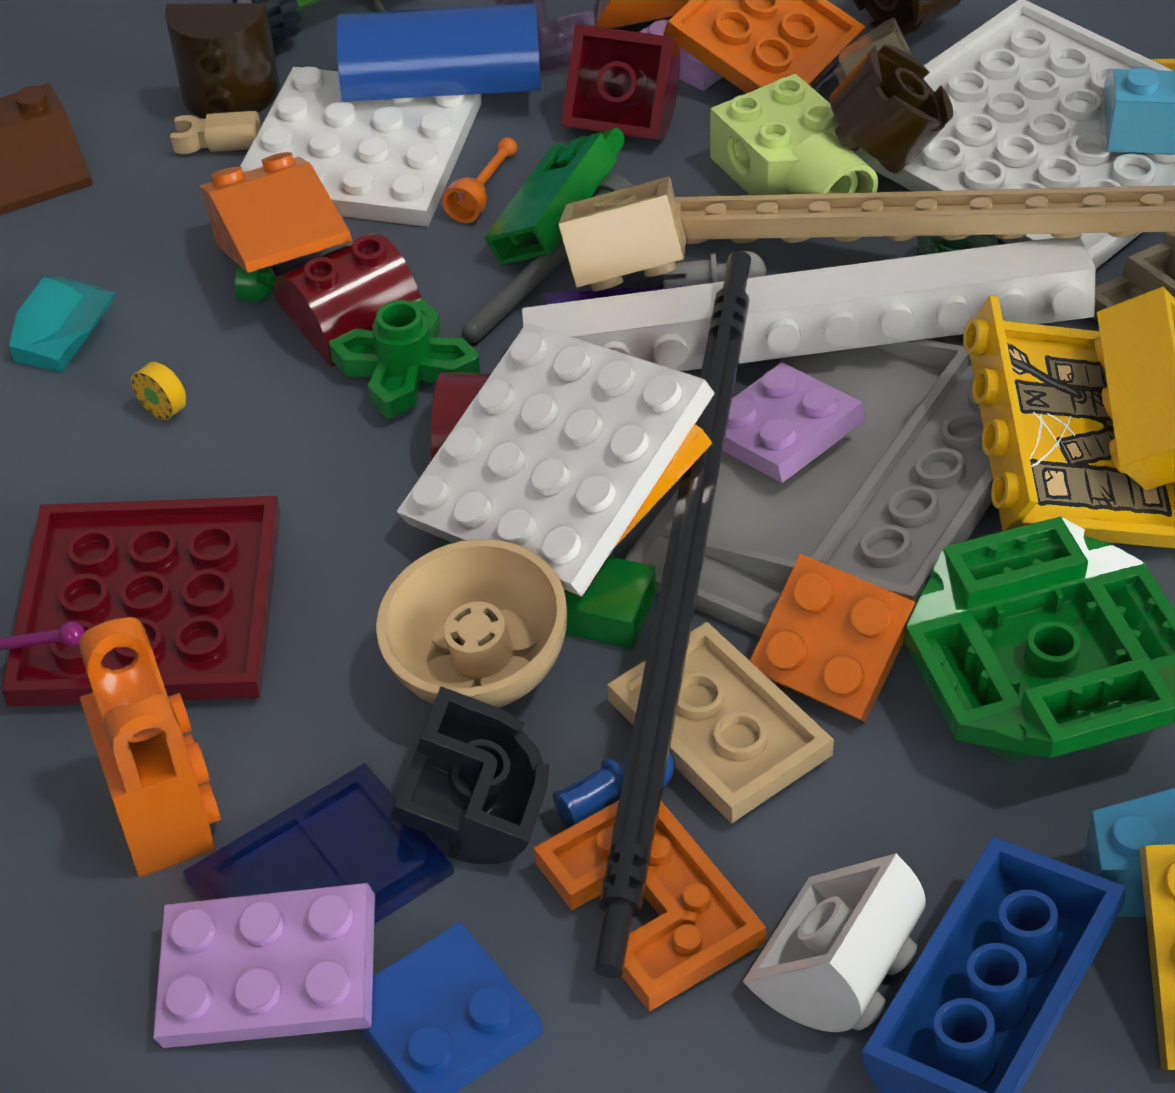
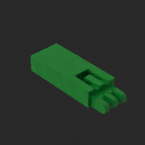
M619 128L609 129L604 133H594L589 137L575 138L571 140L568 146H565L564 143H559L550 147L484 237L501 265L552 254L562 240L558 223L566 204L591 198L597 190V186L604 180L616 163V155L624 145V135ZM536 236L540 243L529 245Z
M442 539L438 548L452 544V542ZM608 556L582 597L564 589L567 604L566 634L633 649L656 594L655 566Z

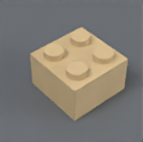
M670 176L566 204L558 223L577 288L590 284L592 291L605 290L623 283V275L642 270L646 277L665 274L677 268L676 261L684 259L686 235Z

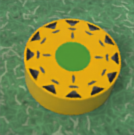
M149 362L132 375L131 385L137 399L156 418L168 420L185 407V389L175 373L165 365Z

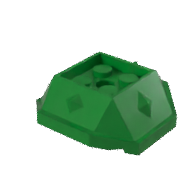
M1061 516L943 547L932 569V576L920 595L906 625L904 643L956 741L982 745L1006 761L1012 762L1034 755L1053 758L1085 748L1095 750L1106 742L1174 724L1175 609L1145 563L1114 545L1084 536L1085 529Z

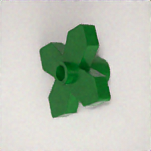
M423 298L413 302L406 300L389 302L378 310L376 319L373 322L372 331L356 328L329 341L332 361L347 377H371L368 383L370 402L388 419L417 406L421 381L436 383L441 372H481L479 353L464 338L438 337L441 331L439 314Z

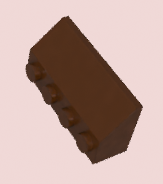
M50 83L40 86H28L22 88L17 93L0 98V215L93 185L65 109Z

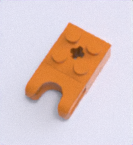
M131 617L114 619L94 626L84 632L79 639V650L93 693L79 698L138 877L217 851L209 825L221 821V817L208 782L210 781L208 770L198 742H194L192 734L182 735L192 731L180 693L167 696L144 626L138 619ZM115 647H128L134 650L136 657L130 665L115 670L102 666L101 661L106 653Z

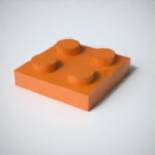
M800 553L752 654L750 662L772 682L866 724L905 640L906 625L917 603Z

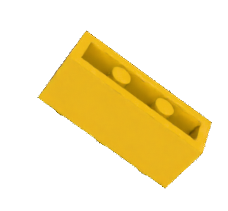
M1163 286L1098 311L1097 318L1100 336L1096 337L1094 341L1096 354L1105 369L1107 387L1102 389V400L1109 417L1113 421L1115 438L1109 442L1111 458L1121 474L1126 473L1146 491L1175 482V298Z

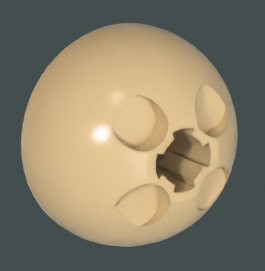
M472 539L448 544L415 560L390 585L383 597L377 615L376 635L378 645L393 674L408 690L422 700L434 704L439 689L442 686L500 708L513 703L533 690L545 678L556 662L566 634V597L561 581L554 569L538 554L523 546L494 539Z

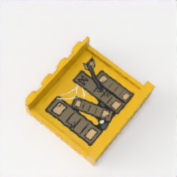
M989 295L975 317L967 322L963 335V346L965 352L970 354L974 374L972 394L975 403L979 404L983 423L982 449L989 456L993 477L991 497L993 505L999 509L1002 531L1061 516L1085 529L1084 536L1102 542L1175 548V482L1146 491L1126 473L1121 474L1111 458L1109 442L1115 438L1113 421L1109 417L1102 400V389L1107 387L1106 373L1097 357L1094 345L1095 338L1100 336V332L1003 321L998 296Z

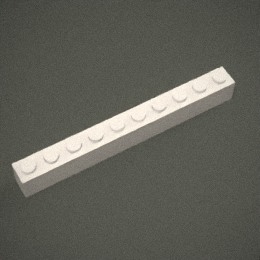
M1080 236L1067 239L1048 238L748 278L745 293L749 296L750 302L738 364L964 334L967 322L975 317L989 295L998 296L1003 321L1044 324L1094 317L1096 267ZM724 281L522 308L523 327L526 323L677 371L702 369L715 296L723 288Z

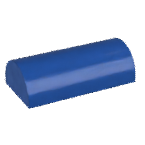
M536 3L337 15V59L342 102L541 90Z
M992 836L862 1050L864 1068L879 1092L1020 1093L1123 907L1126 897V886Z

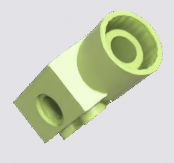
M797 74L781 78L769 85L744 95H739L732 100L710 108V158L749 195L877 192L878 189L876 172L837 138L835 128L839 123L834 116L831 104Z

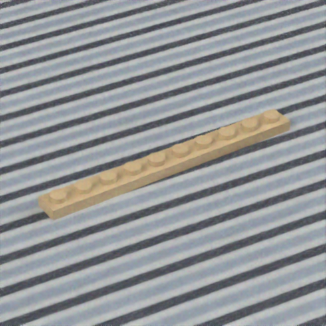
M1175 185L675 197L686 235V244H698L708 239H730L734 243H749L759 238H781L785 242L796 243L809 238L833 237L836 241L850 242L862 237L883 236L892 241H905L915 236H940L946 240H960L970 235H995L1000 239H1016L1026 234H1051L1056 238L1067 239L1077 237L1082 233H1108L1110 236L1118 238L1131 237L1140 232H1166L1168 235L1175 236Z

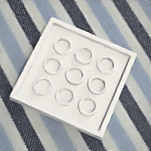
M293 67L240 167H242L243 172L263 167L262 159L278 153L292 152L293 158L299 156L311 163L341 217L428 227L482 104L481 94L342 102L338 71L321 70L316 67Z
M526 323L403 501L397 513L409 525L452 543L472 539H494L523 546L538 554L554 569L563 589L582 597L715 393L705 379Z

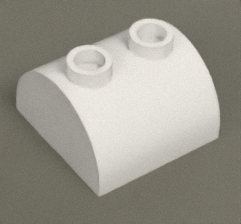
M897 853L809 877L743 980V983L771 1008L804 1026L827 1032H844L852 1028L862 1030L868 1027L880 1016L885 1007L886 1000L877 991L885 976L894 975L903 970L916 955L917 944L909 936L923 914L926 905L925 893L920 881Z

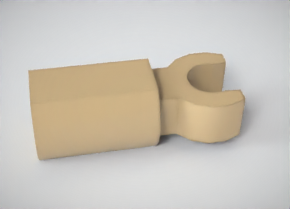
M256 111L207 114L206 119H199L192 115H182L174 118L177 133H171L170 139L174 153L190 154L201 148H208L210 152L249 150L261 128L260 118Z

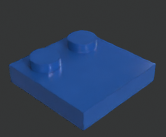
M461 921L373 976L372 1028L360 1029L408 1093H455L543 1034L540 1016Z

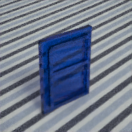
M363 763L187 868L183 873L185 879L201 901L368 883L375 894V924L453 875L454 867L426 833L389 820L396 798L367 764Z

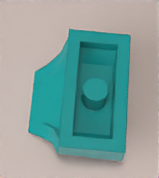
M61 276L43 277L16 313L9 342L13 362L62 373L112 304V299L117 293Z

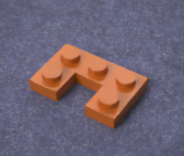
M619 800L534 847L535 864L571 911L601 895ZM660 801L644 890V897L658 913L659 917L630 933L623 974L621 975L648 1012L766 943V926L664 803Z

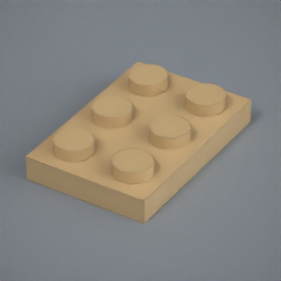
M705 622L690 632L669 752L674 758V767L732 824L833 756L834 739L714 627ZM646 660L607 684L608 701L632 725H634Z

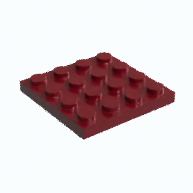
M256 496L40 505L13 636L57 630L68 621L80 623L86 632L106 621L127 617L136 618L146 630L167 696L180 693L183 701L261 698L280 521L278 497ZM62 642L10 649L2 686V694L7 707L81 704L79 697L93 693L79 645L70 647ZM115 647L106 653L101 663L103 667L110 670L122 669L130 665L136 655L131 648Z

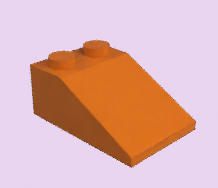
M292 152L268 156L261 160L263 167L243 172L242 167H231L211 174L213 182L199 185L216 245L247 273L352 241L348 227L311 163L299 156L293 158Z

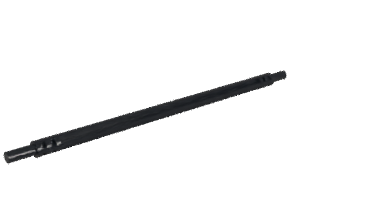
M734 251L729 255L723 288L715 296L700 378L706 380L715 394L695 423V425L703 429L712 444L681 476L599 901V906L605 913L594 971L608 978H617L623 974L632 918L638 916L642 909L750 302L749 296L745 292L751 257L744 251Z

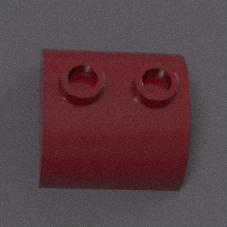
M575 24L561 126L599 132L619 128L623 135L654 140L664 139L673 118L679 87L680 49L677 39L670 36Z
M378 232L361 236L355 241L321 257L313 258L307 263L277 276L274 282L276 302L330 367L335 366V363L331 358L329 341L356 328L372 331L373 322L376 319L378 310L389 302L397 300L413 302L421 298L414 277L402 255L389 239Z

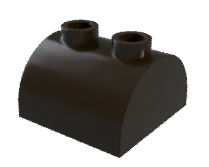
M266 3L167 4L165 19L183 103L191 113L206 119L207 114L244 111H256L259 113L275 100L280 83Z

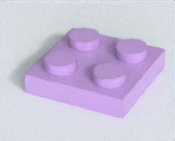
M780 363L732 398L723 452L783 483L866 420L863 402L791 366Z

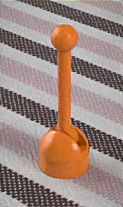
M506 137L500 140L498 152L476 179L472 177L459 178L444 192L442 205L452 219L468 224L476 221L481 215L488 201L484 184L505 158H510L516 154L518 145L514 139Z

